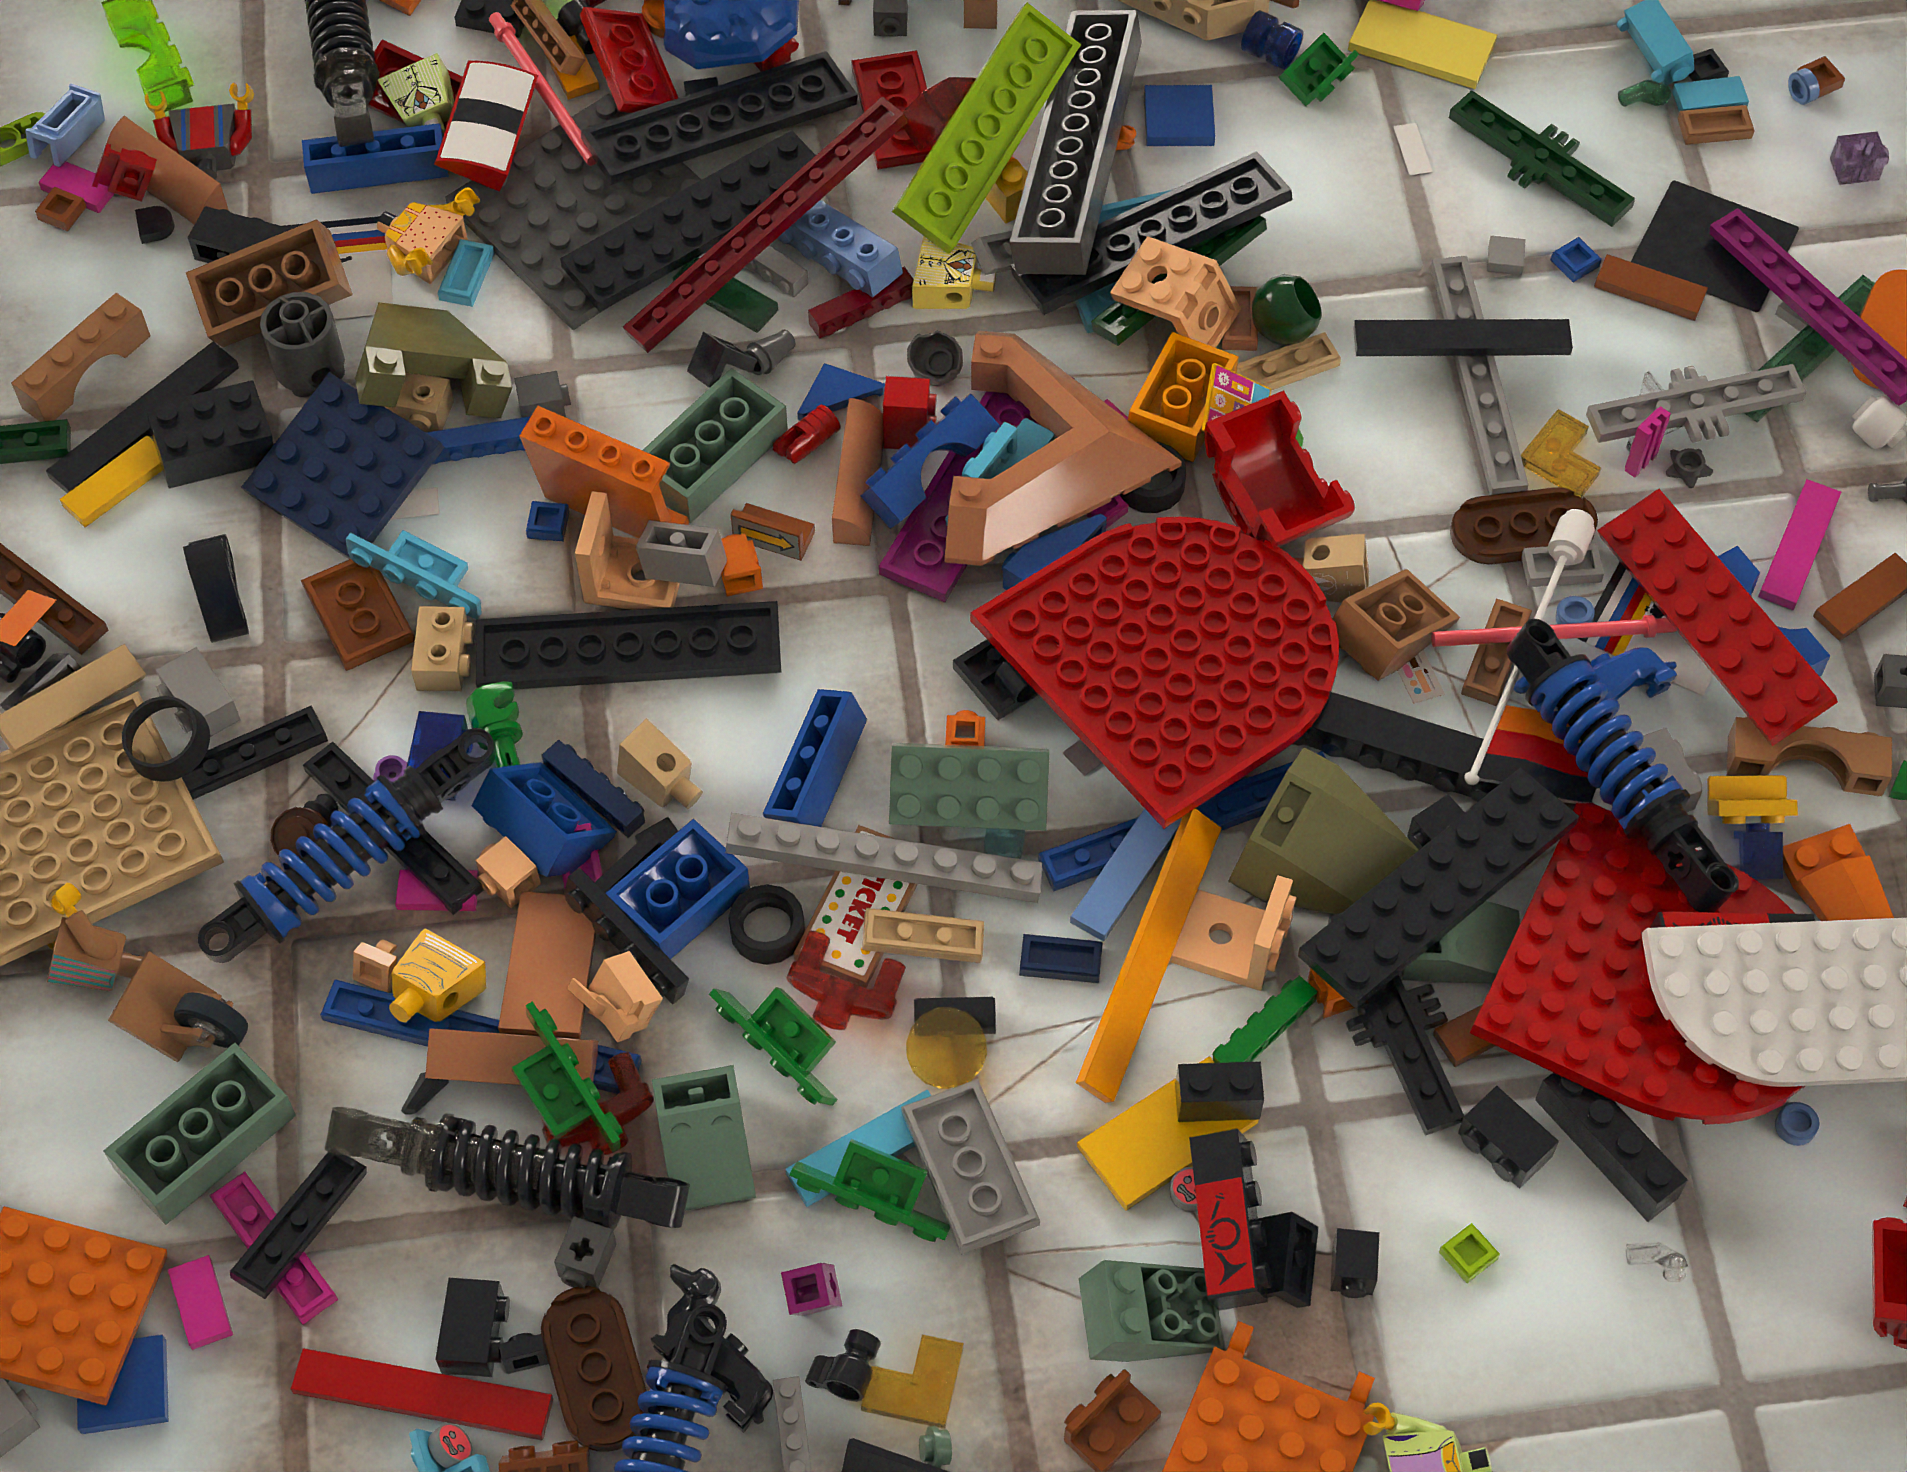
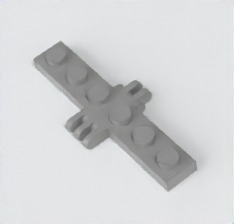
M1793 364L1708 381L1706 376L1699 377L1695 367L1688 366L1684 368V376L1679 368L1671 370L1670 377L1672 382L1669 383L1668 390L1588 406L1586 416L1598 443L1635 436L1638 426L1661 406L1671 413L1666 429L1685 426L1690 440L1694 443L1702 440V433L1706 440L1714 439L1716 436L1715 429L1720 437L1728 436L1729 426L1725 419L1727 416L1803 401L1806 390Z

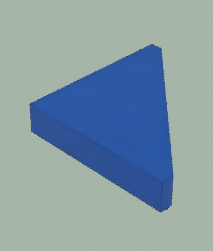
M824 363L797 412L798 420L800 421L803 417L807 416L808 413L820 404L825 405L834 412L848 407L849 398L860 400L872 395L882 396L884 395L885 383Z

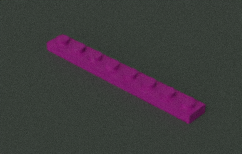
M1737 208L1710 225L1709 234L1896 405L1900 406L1907 401V359L1749 217Z

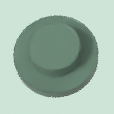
M928 1426L925 1435L920 1436L919 1455L922 1462H927V1464L941 1468V1465L950 1464L952 1459V1443L947 1429L939 1430L937 1426Z

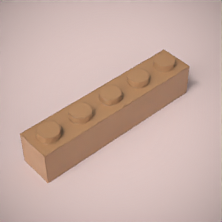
M514 0L510 6L559 72L575 76L586 58L543 1Z

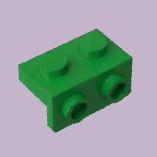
M1323 32L1278 78L1305 106L1310 104L1315 98L1321 102L1335 89L1331 83L1336 78L1341 82L1355 69L1351 63L1357 58L1359 53L1354 50L1346 56Z

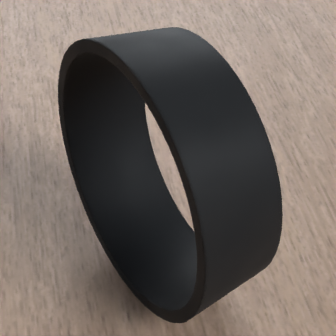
M171 696L155 697L140 704L128 716L122 730V745L134 769L143 777L159 782L176 780L193 771L205 757L210 743V729L204 716L183 700ZM172 707L185 708L189 711L193 721L192 736L180 754L166 762L156 764L142 762L133 756V738L139 726L149 716L160 710Z

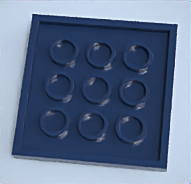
M329 372L241 488L338 553L351 559L346 545V538L349 533H353L373 543L445 447L440 441L386 407L359 404L357 389Z

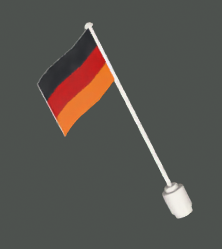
M1571 509L1559 518L1548 545V552L1557 562V565L1534 619L1542 620L1564 565L1579 564L1585 557L1595 528L1592 516L1583 510ZM1515 665L1470 772L1465 773L1464 779L1466 783L1475 785L1479 781L1501 784L1521 767L1560 801L1573 804L1591 803L1597 788L1589 783L1588 772L1578 768L1576 756L1567 753L1564 748V740L1556 738L1552 731V724L1542 719L1540 711L1507 705L1520 674V670Z

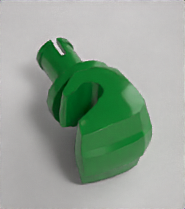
M506 681L483 685L475 689L466 701L471 728H481L487 731L493 739L497 767L521 765L514 745L523 736L521 726L516 722L519 708L517 702H512L515 696L513 684ZM477 742L480 748L488 749L484 743Z

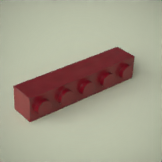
M904 266L902 267L903 274L874 297L860 289H853L809 309V325L819 339L830 336L842 328L852 326L864 318L873 316L877 312L889 309L904 300H909L912 297L914 279Z

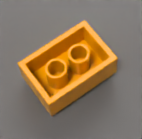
M1172 332L1129 410L1128 421L1156 442L1171 446L1180 453L1182 458L1194 462L1205 441V432L1202 431L1211 366L1216 363L1237 373L1239 356Z

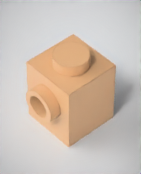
M506 836L499 842L488 845L481 852L479 858L475 860L480 875L477 877V880L482 884L483 890L490 896L496 893L510 908L519 903L521 892H532L541 885L537 866Z

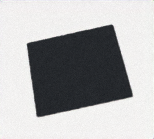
M1673 180L1631 262L1708 287L1707 294L1754 312H1759L1770 289L1709 234L1710 225L1738 208L1787 253L1799 227Z

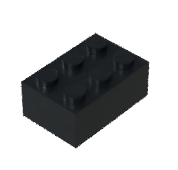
M253 380L145 406L152 439L169 489L257 467L274 445L272 433Z

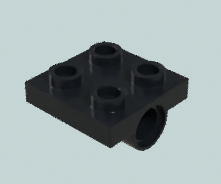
M987 639L953 660L955 672L997 720L1002 719L1039 695Z

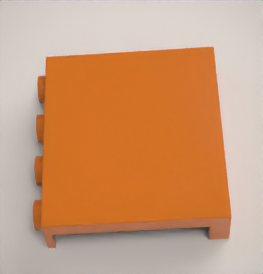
M537 406L519 437L545 498L557 503L568 504L570 509L585 515L592 491L607 493L612 527L639 539L649 520L689 525L687 516L666 507L659 486L660 481L670 466L668 461Z

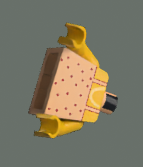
M471 188L462 189L455 196L454 201L448 204L424 205L413 202L405 208L399 217L387 211L381 214L377 222V229L385 233L387 257L398 275L415 274L429 284L436 279L452 259L459 240L468 239L463 216L465 214L467 216L473 215L475 211L473 205L480 202L479 197Z

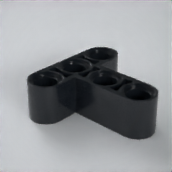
M226 534L189 542V545L183 546L189 574L211 643L249 634L246 616L238 593L233 556Z

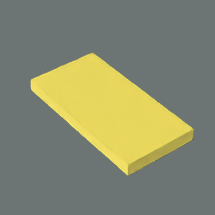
M1369 0L1349 41L1348 50L1352 52L1356 50L1359 54L1476 89L1495 46L1497 34L1380 0Z

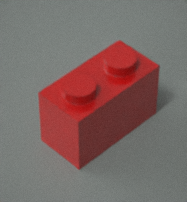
M886 376L883 400L884 449L899 450L906 443L911 448L919 441L915 434L930 420L935 424L937 423V416H935L937 394H930V379Z

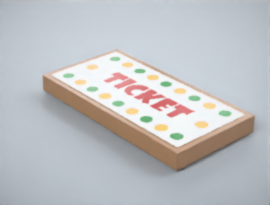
M858 825L855 833L892 838L861 825ZM835 871L793 953L794 960L867 988L884 952L862 950L866 908L904 912L918 884Z

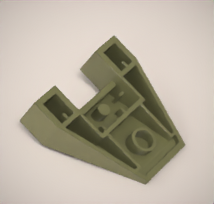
M378 302L355 376L359 404L396 407L406 373L458 378L466 415L492 418L502 417L513 388L508 364L502 357L448 310Z

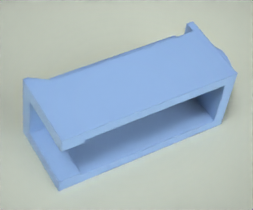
M70 84L69 90L32 128L25 129L30 157L37 159L42 153L41 151L50 143L53 163L55 166L61 167L105 121L101 94Z

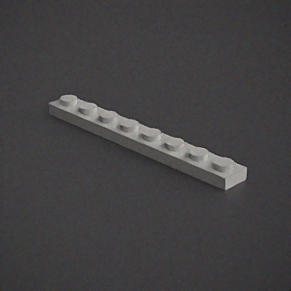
M1467 256L1432 259L1431 272L1444 320L1484 319ZM1454 356L1490 495L1527 491L1529 484L1494 356Z
M731 813L725 853L1034 903H1038L1041 894V862Z

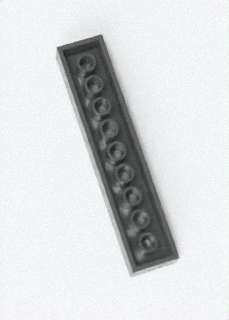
M1073 10L1070 12L1065 32L1078 41L1081 46L1049 95L1010 238L1016 274L1086 275L1142 44L1137 10Z

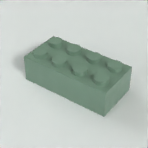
M731 368L642 450L670 463L669 468L659 483L666 506L673 511L687 516L689 523H692L788 430L786 405Z
M893 743L891 752L889 824L1046 831L1049 749Z
M234 1043L115 1140L103 1152L120 1177L167 1225L291 1121L296 1114L288 1096Z

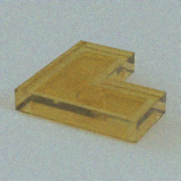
M1560 409L1556 410L1521 454L1525 468L1560 488L1575 491L1574 495L1580 498L1594 483L1601 471V467L1573 452L1587 434L1589 426Z
M922 1334L913 1375L871 1366L873 1376L862 1400L861 1411L945 1429L964 1343Z

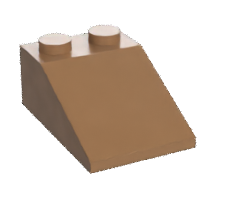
M1405 569L1344 599L1332 620L1336 622L1339 648L1355 659L1367 674L1379 681L1401 669L1432 643V632L1447 631L1457 623L1460 617L1408 569Z

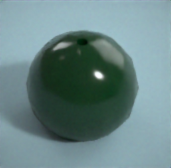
M1282 274L1270 278L1257 290L1252 301L1253 323L1258 332L1272 343L1292 345L1303 342L1317 329L1322 317L1321 305L1316 293L1310 284L1300 276Z

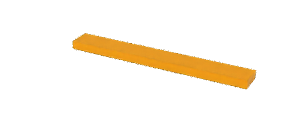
M1196 808L1181 819L1075 1082L1104 1103L1114 1102L1222 829Z

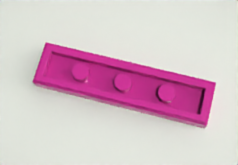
M1806 479L1758 595L1759 598L1794 610L1842 493L1841 491Z
M245 1171L209 1195L247 1249L276 1216L272 1207ZM305 1252L301 1254L275 1287L302 1325L338 1300L336 1294Z

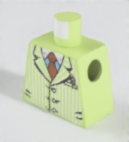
M438 53L378 79L379 84L407 127L441 123L444 135L445 126L443 123L449 120L454 97L448 69Z

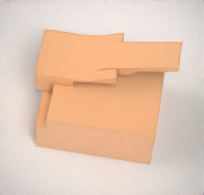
M630 951L604 959L588 989L575 978L571 980L567 987L570 992L590 1009L588 1013L599 1019L607 1027L617 1043L629 1039L634 1032L645 1029L663 999Z

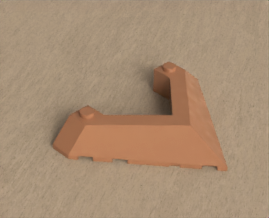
M979 331L975 334L971 360V390L1007 393L1016 402L1021 401L1030 410V416L1039 425L1052 431L1058 438L992 479L953 477L948 512L945 562L983 566L995 560L996 554L1010 547L1015 550L1039 538L1040 532L1054 525H1057L1059 528L1111 502V498L1121 493L1125 495L1151 482L1152 476L1166 469L1171 472L1181 467L1182 461L1016 334Z

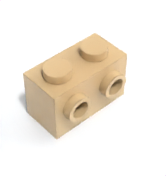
M406 373L396 407L386 408L424 432L443 430L454 403L450 380L430 375Z
M419 606L411 667L417 691H462L463 678L469 677L471 671L470 654H466L467 644H473L474 623L468 622L464 607Z

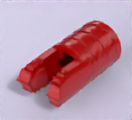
M820 404L782 434L773 443L772 451L781 457L785 456L792 463L796 464L841 429L840 423L828 407Z

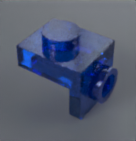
M1746 823V830L1734 831V839H1739L1741 871L1754 879H1783V832L1770 830V823Z

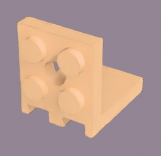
M1148 236L1110 292L1114 301L1169 320L1173 323L1178 334L1215 348L1241 310L1216 260ZM1167 274L1163 281L1156 282L1155 284L1152 283L1157 275Z
M595 491L591 493L575 550L584 603L629 610L674 607L680 583L655 579L639 581L633 578L635 573L643 570L636 550L639 539L614 536L607 493Z
M1277 875L1266 910L1198 889L1170 962L1262 991L1267 971L1275 972L1282 950L1280 948L1283 939L1287 937L1292 922V913L1297 897L1290 895L1293 880ZM1215 930H1223L1230 935L1231 940L1225 944H1217L1210 939L1209 934Z

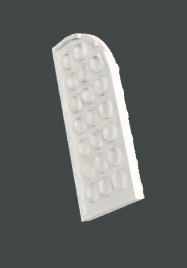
M1907 918L1646 928L1641 933L1651 988L1666 1021L1671 1020L1678 1032L1687 1041L1685 1045L1709 1065L1714 1063L1724 1070L1735 1074L1739 1080L1777 1087L1907 1081Z

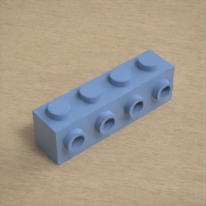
M821 200L778 237L783 244H789L796 248L807 259L815 260L824 266L829 273L837 274L848 281L854 289H860L871 297H874L903 274L899 251L896 246Z

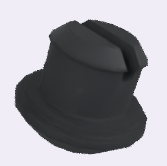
M320 794L315 801L306 802L303 808H310L319 812L327 821L328 826L331 827L330 816L334 811L338 810V805L331 795Z

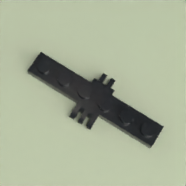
M1341 913L1330 916L1328 924L1332 922L1336 917H1338ZM1398 974L1365 1001V1006L1357 1011L1359 1016L1348 1020L1346 1026L1349 1032L1365 1028V1031L1359 1032L1352 1037L1355 1046L1371 1042L1374 1048L1385 1047L1426 1136L1462 1123L1464 1117L1463 1111L1425 1032L1446 1023L1448 1018L1445 1012L1428 1015V1013L1436 1011L1441 1007L1437 997L1423 1002L1421 1000L1434 994L1435 991L1431 983L1406 991Z

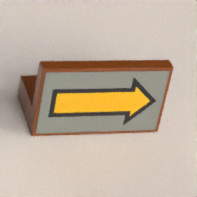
M749 503L745 504L742 511L733 509L730 514L732 534L741 535L746 533L747 541L753 540L755 547L802 561L815 533V524Z

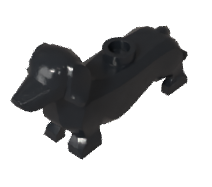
M676 1264L670 1267V1278L682 1290L684 1295L667 1314V1331L665 1335L656 1334L651 1338L654 1350L666 1361H671L686 1317L697 1306L702 1304L715 1305L719 1299L721 1283L715 1274L708 1269L700 1268L691 1272ZM698 1316L695 1318L694 1329L700 1336L711 1337L714 1335L715 1328L709 1323L708 1317ZM730 1333L726 1338L723 1337L710 1375L727 1385L726 1391L729 1392L733 1401L729 1400L723 1406L728 1412L726 1417L744 1433L752 1421L758 1425L764 1421L763 1410L772 1399L773 1388L760 1370L745 1357L749 1351L747 1347L735 1335Z

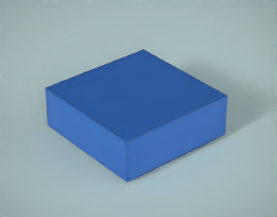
M1577 237L1552 252L1550 260L1574 283L1599 268L1602 259L1580 237Z
M532 501L526 528L527 539L564 542L570 512L569 505Z

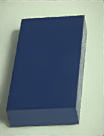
M1023 934L1019 976L1099 983L1103 942Z

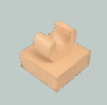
M383 939L378 942L376 947L361 942L353 952V980L373 989L389 993L392 990L391 974L397 965V957L392 955V953L396 950L397 945Z

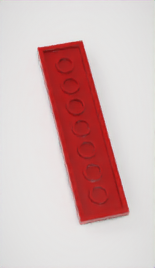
M1660 488L1597 530L1603 542L1772 746L1838 703L1837 697Z

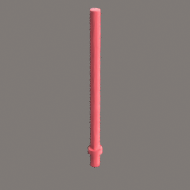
M499 12L491 14L489 22L495 29L494 34L498 41L505 43L523 70L538 75L535 89L587 165H595L596 162L581 139V130L515 36L516 31L513 25L506 22Z
M1645 615L1643 619L1550 625L1558 639L1643 634L1645 638H1652L1656 636V633H1673L1677 631L1667 618L1655 619L1654 615ZM1523 626L1432 632L1431 641L1433 647L1507 643L1513 640Z

